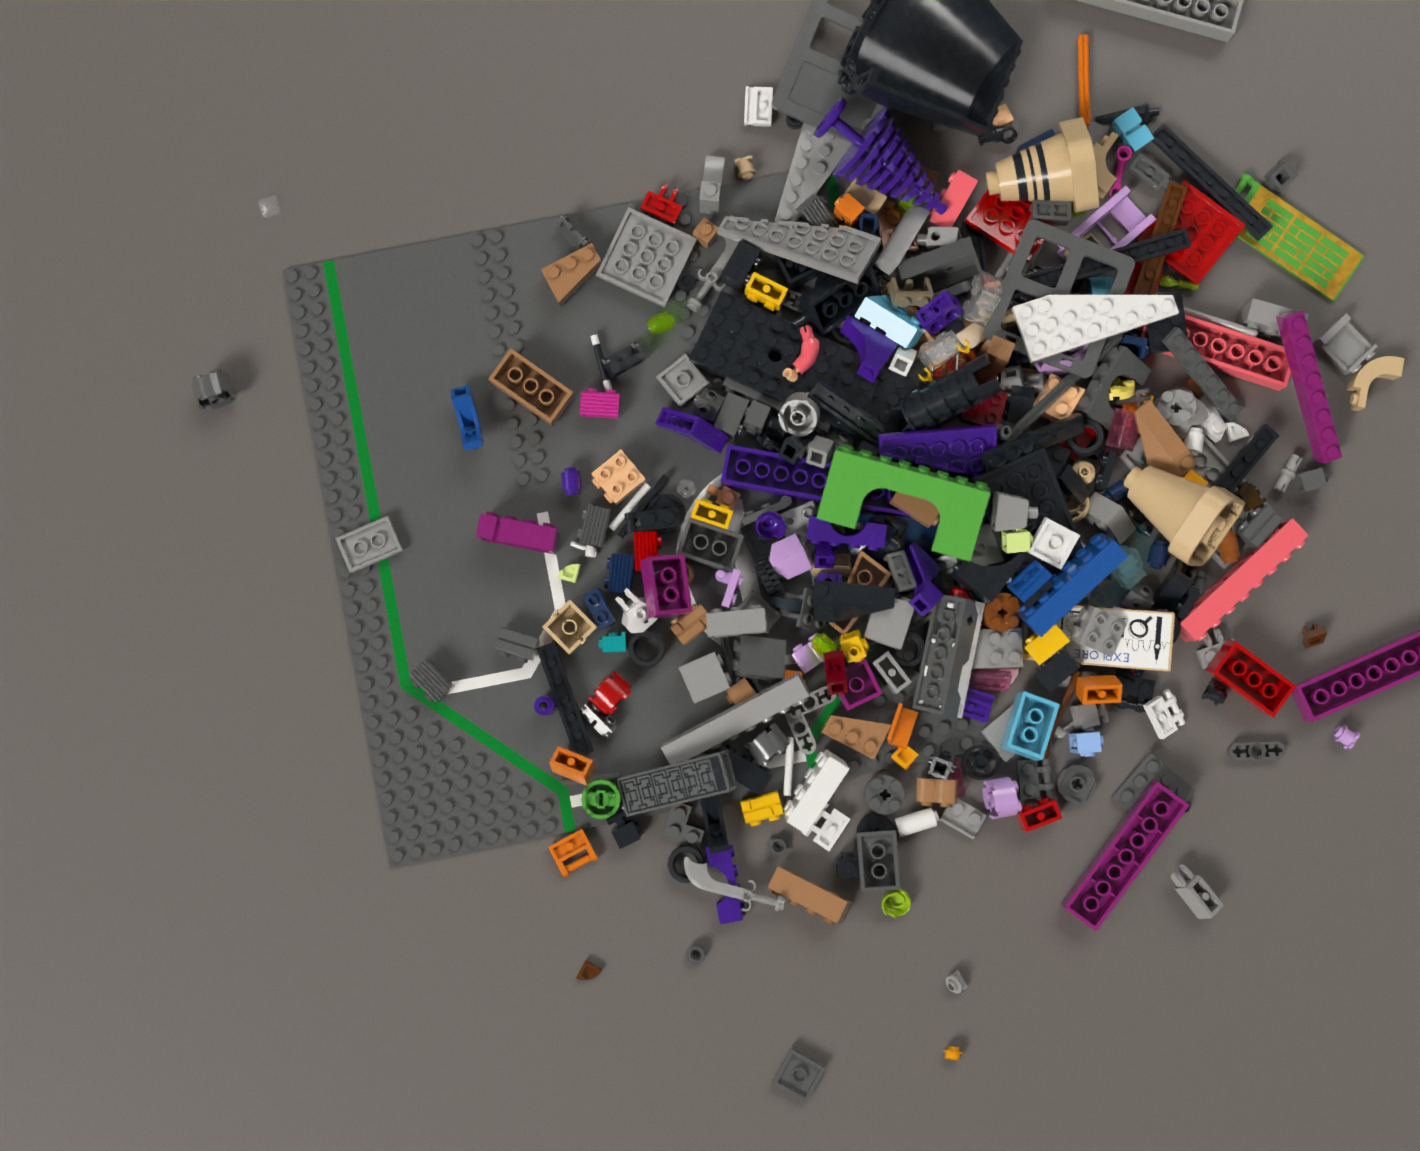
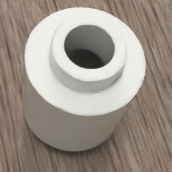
M1191 427L1188 434L1184 437V444L1192 456L1197 457L1198 454H1202L1204 434L1202 429Z

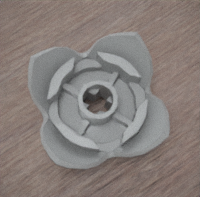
M1185 387L1172 388L1164 392L1162 397L1153 402L1180 439L1188 434L1192 425H1200L1208 418V411L1205 405L1194 396L1190 389ZM1175 408L1181 409L1178 413L1174 412Z

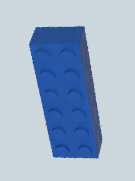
M1103 533L1094 535L1085 548L1079 549L1071 561L1065 562L1062 569L1057 574L1052 575L1049 580L1053 586L1029 609L1022 604L1019 605L1020 613L1018 615L1030 629L1042 637L1119 566L1128 555L1112 538Z

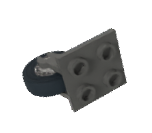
M804 588L802 596L784 592L783 598L776 596L771 598L770 607L779 609L780 616L797 619V627L823 633L826 622L815 621L812 600L813 590Z

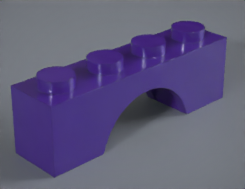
M809 514L806 538L810 540V543L821 544L822 541H826L832 546H841V543L849 544L850 548H860L861 545L868 546L869 550L879 551L880 548L885 547L887 524L866 521L859 531L852 534H844L834 529L830 522L817 519V515Z
M705 845L709 866L722 871L727 878L728 884L741 887L740 884H736L735 876L739 875L737 864H732L731 857H735L733 845L729 846V851L710 854L709 846ZM724 896L716 903L720 924L743 920L742 915L746 914L745 911L741 910L745 907L744 903H740L739 899Z

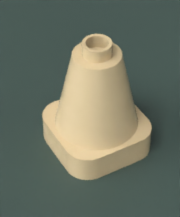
M1147 466L1143 470L1135 467L1124 481V486L1129 489L1127 494L1129 500L1170 542L1168 552L1190 566H1202L1211 558L1245 506V501L1225 488L1217 486L1209 488L1152 466Z

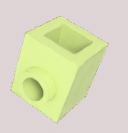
M1023 528L1001 531L1003 551L1006 553L1030 551L1033 538L1029 531Z

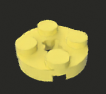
M1116 377L1110 385L1108 400H1113V397L1120 396V400L1132 397L1135 394V381L1120 380V377Z

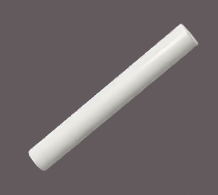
M647 483L639 489L608 526L610 529L615 531L625 519L624 513L631 512L651 487Z
M787 737L790 744L787 746L785 756L783 795L791 796L794 737Z

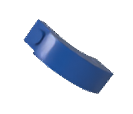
M466 385L451 389V399L460 426L464 451L477 449L483 446L484 440L470 386Z

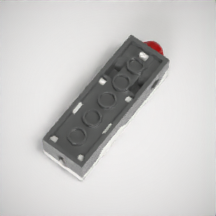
M954 587L932 609L912 707L914 709L962 719L985 603L974 601L967 589Z

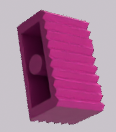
M587 388L586 391H581V417L619 419L620 394L616 393V390H605V393L597 392V389Z

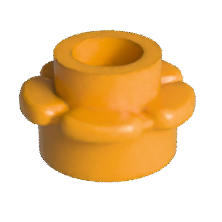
M948 1046L947 1050L943 1051L945 1059L960 1061L961 1055H963L962 1052H959L958 1047Z

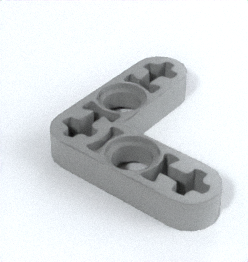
M827 686L810 692L809 697L815 700L814 707L807 708L802 703L801 706L805 710L804 712L798 709L793 716L791 713H784L799 750L807 755L812 754L816 750V742L804 714L835 700L836 694L831 695L830 700L827 698L821 699L822 704L819 705L818 698L814 694L818 692L819 696L823 695ZM798 722H802L805 725V731L800 734L794 730V726ZM809 733V737H806L809 743L812 742L813 744L810 747L811 750L803 749L804 741L803 739L799 741L797 737Z

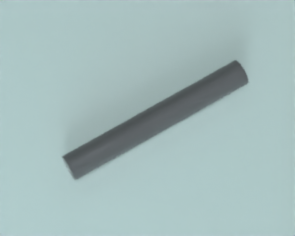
M619 771L593 774L589 783L600 779L617 780V778L621 777V773ZM562 778L563 786L581 784L569 778Z

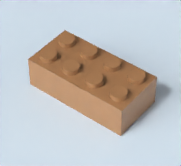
M511 348L488 379L491 384L552 427L575 397L573 391Z

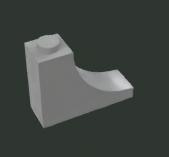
M706 156L699 199L700 213L719 214L725 157Z

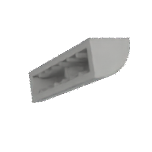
M919 206L907 209L874 265L890 275L899 265L930 211Z

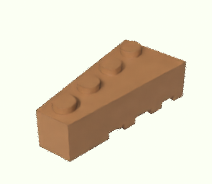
M860 550L846 583L882 587L892 573ZM858 617L828 624L844 635Z
M777 866L768 885V888L772 890L771 894L777 897L781 895L789 898L788 902L797 907L802 905L807 908L806 912L814 916L818 913L824 916V921L832 925L835 922H844L853 901L849 899L844 900L838 894L827 889L824 890L820 885L806 881L805 878Z

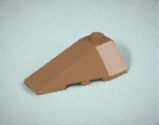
M1151 400L1146 401L1134 411L1138 433L1141 434L1142 449L1146 455V466H1152L1180 477L1197 465L1188 448Z

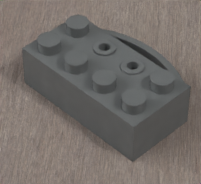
M971 237L961 238L954 243L942 245L938 249L923 252L919 256L903 260L898 265L903 285H905L907 279H912L913 289H922L925 277H929L933 294L964 281H969L972 288L984 279Z

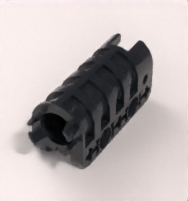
M984 354L966 363L963 367L947 373L946 376L935 379L928 385L912 391L911 394L900 397L898 399L899 403L893 404L891 409L892 411L901 410L908 423L902 429V432L929 430L1004 392L1005 388L1002 381L998 382L996 378L982 385H979L976 376H978L977 372L993 364L989 355Z

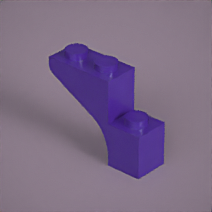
M914 541L904 550L917 586L909 604L921 616H924L944 596L931 582L942 568Z

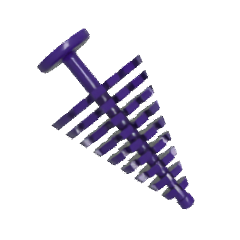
M841 97L825 115L813 134L817 138H821L833 127L852 143L836 166L833 176L840 178L846 173L844 180L849 182L857 177L855 184L863 186L868 182L867 188L870 190H874L880 185L878 192L882 194L887 193L892 188L890 197L896 198L903 193L900 200L908 202L915 196L912 201L913 205L918 206L926 201L923 206L924 209L930 210L934 208L938 214H944L948 206L939 200L941 195L938 190L931 194L935 186L932 180L922 187L928 178V174L923 170L917 175L922 164L918 159L913 162L915 153L912 149L907 151L909 147L908 141L905 138L899 142L903 135L900 128H897L892 133L896 126V121L894 118H890L886 122L890 114L888 108L884 107L859 134L839 117L847 105L846 99Z

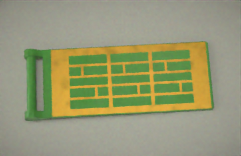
M1243 173L1240 177V182L1234 190L1240 195L1246 185L1251 186L1244 199L1273 228L1258 242L1244 228L1237 237L1330 301H1335L1363 260L1364 255L1260 185L1250 175Z

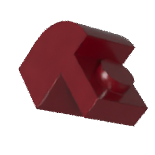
M843 650L823 653L828 695L848 693Z

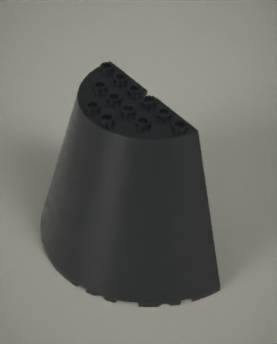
M871 0L870 5L862 15L863 24L860 27L856 26L843 54L840 65L844 69L838 71V84L842 86L841 90L848 95L973 136L988 134L993 127L992 122L998 114V106L1004 98V89L1010 82L1009 77L1015 69V61L1021 53L1020 48L1023 40L989 0Z

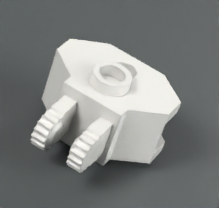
M626 588L624 592L628 598H631L628 603L625 604L622 598H615L624 611L622 624L631 633L644 632L658 618L648 619L645 597L638 598Z

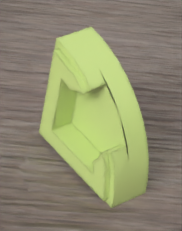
M581 564L566 566L559 572L557 578L576 583Z

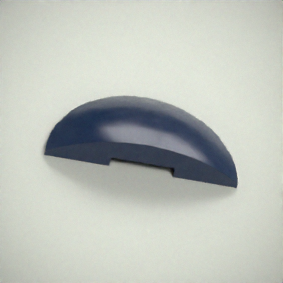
M860 514L855 529L843 526L845 534L859 531L866 521L886 523L884 519L887 515ZM891 516L906 527L900 540L902 546L898 551L905 550L915 541L931 558L941 554L932 551V544L939 521L935 526L931 525L927 528L911 517ZM887 524L885 546L897 530ZM847 544L848 550L856 559L861 550L891 573L888 562L883 560L889 554L884 551V548L875 551L869 550L868 546L860 545V548H850L849 544Z

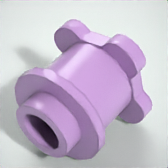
M1347 725L1338 726L1333 732L1334 741L1344 744L1343 748L1351 749L1360 737L1359 732H1352L1348 729Z

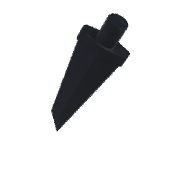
M1149 103L1134 107L1142 119L1140 123H1150V117L1159 116V108L1149 109ZM1131 108L1093 118L1103 123H1111Z

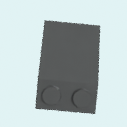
M896 830L857 833L859 890L861 892L900 890Z

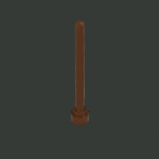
M1079 671L1073 673L1061 699L1044 754L1046 759H1048L1051 752L1049 745L1076 688L1077 677H1081Z

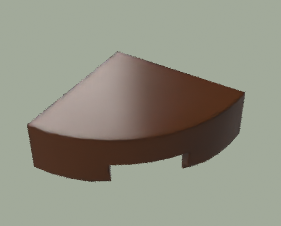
M585 960L576 978L579 980L593 979L603 969Z

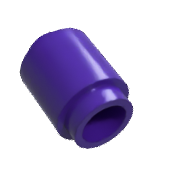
M576 467L564 468L565 472H561L565 496L581 494L580 471H576Z

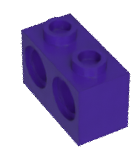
M944 290L915 314L922 327L935 335L965 311L958 299L947 290Z

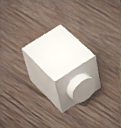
M899 344L888 369L906 377L917 351L912 348H904Z

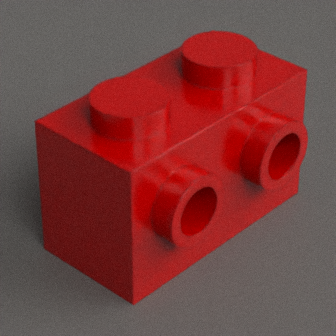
M1045 797L1038 800V804L1030 806V804L1022 806V810L1016 814L1022 831L1027 833L1063 819L1056 800Z

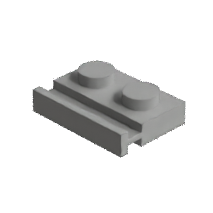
M957 798V803L952 804V807H946L939 820L974 840L987 815Z

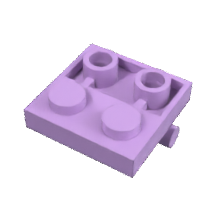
M734 568L732 573L725 570H718L716 572V580L728 584L721 608L729 610L730 606L734 607L737 598L734 592L736 588L740 589L743 576L740 575L741 570Z

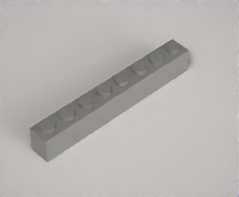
M797 672L664 742L661 749L669 764L686 761L692 757H701L707 749L711 748L714 750L720 747L723 741L727 739L731 741L739 736L738 733L744 730L746 732L753 730L757 723L770 721L774 718V714L778 712L783 714L791 709L790 706L795 703L800 705L806 702L810 691L800 673Z

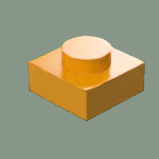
M908 746L907 750L898 748L891 756V759L907 770L918 758L919 754Z

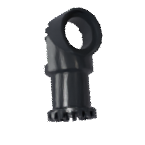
M1010 124L993 126L988 134L977 136L979 137L978 143L980 146L994 141L995 143L1011 144L1017 138V131ZM1007 130L1013 131L1010 138H1003V134Z

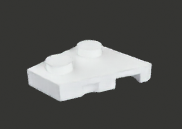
M1202 393L1198 400L1205 405L1208 411V418L1202 424L1194 426L1202 429L1203 433L1216 443L1221 440L1227 426L1214 405Z

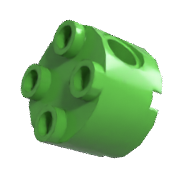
M600 779L587 785L582 793L581 801L582 807L587 814L593 818L605 819L616 813L622 798L615 783L610 780Z

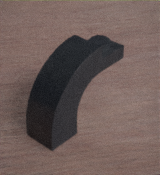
M770 414L762 432L783 444L778 456L793 465L801 462L809 444V437L807 435L796 437L793 436L794 434L784 431L779 423V417Z
M719 794L701 798L700 803L710 854L729 851Z

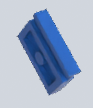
M1034 560L1007 587L1024 603L1052 577V574Z

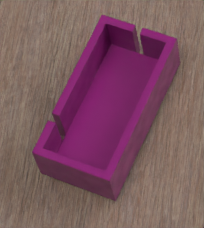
M486 511V514L480 513L476 537L480 540L556 555L560 532L554 524L543 523L542 526L537 525L536 521L524 519V522H521L514 516L505 515V518H500L494 512Z

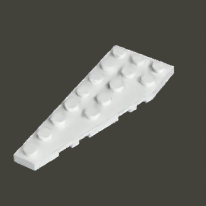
M1047 295L1012 307L1030 363L1179 314L1173 295Z

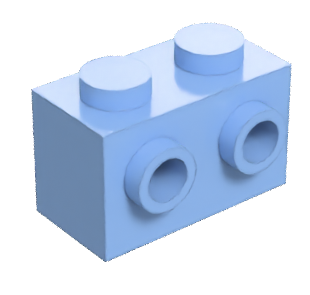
M1100 732L1068 733L1070 753H1080V756L1088 757L1096 756V752H1102L1101 747H1104V739L1102 735L1100 736Z

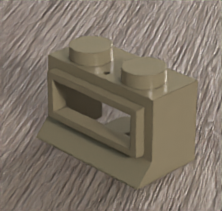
M925 277L922 289H913L912 279H907L904 288L898 289L896 279L891 278L887 294H890L892 305L902 308L907 306L924 307L933 297L929 277Z

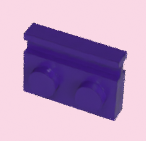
M968 688L962 716L987 723L995 696Z

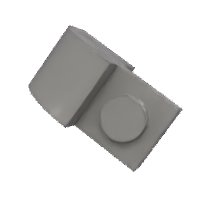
M1020 365L1004 368L1001 373V381L1004 385L1005 393L1011 392L1012 385L1034 387L1035 393L1045 391V377L1043 373L1024 376Z

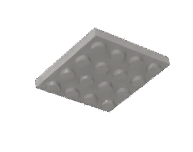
M628 207L596 273V277L665 308L697 242V238Z

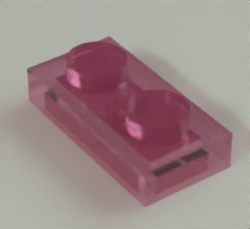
M972 669L969 684L971 689L1009 691L1012 676L1010 671Z

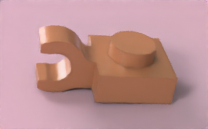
M709 484L706 490L707 493L717 498L715 502L717 505H726L731 508V511H733L741 495L726 486L720 490Z

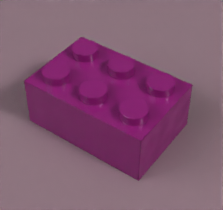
M685 554L647 557L640 561L648 619L682 616L693 612Z

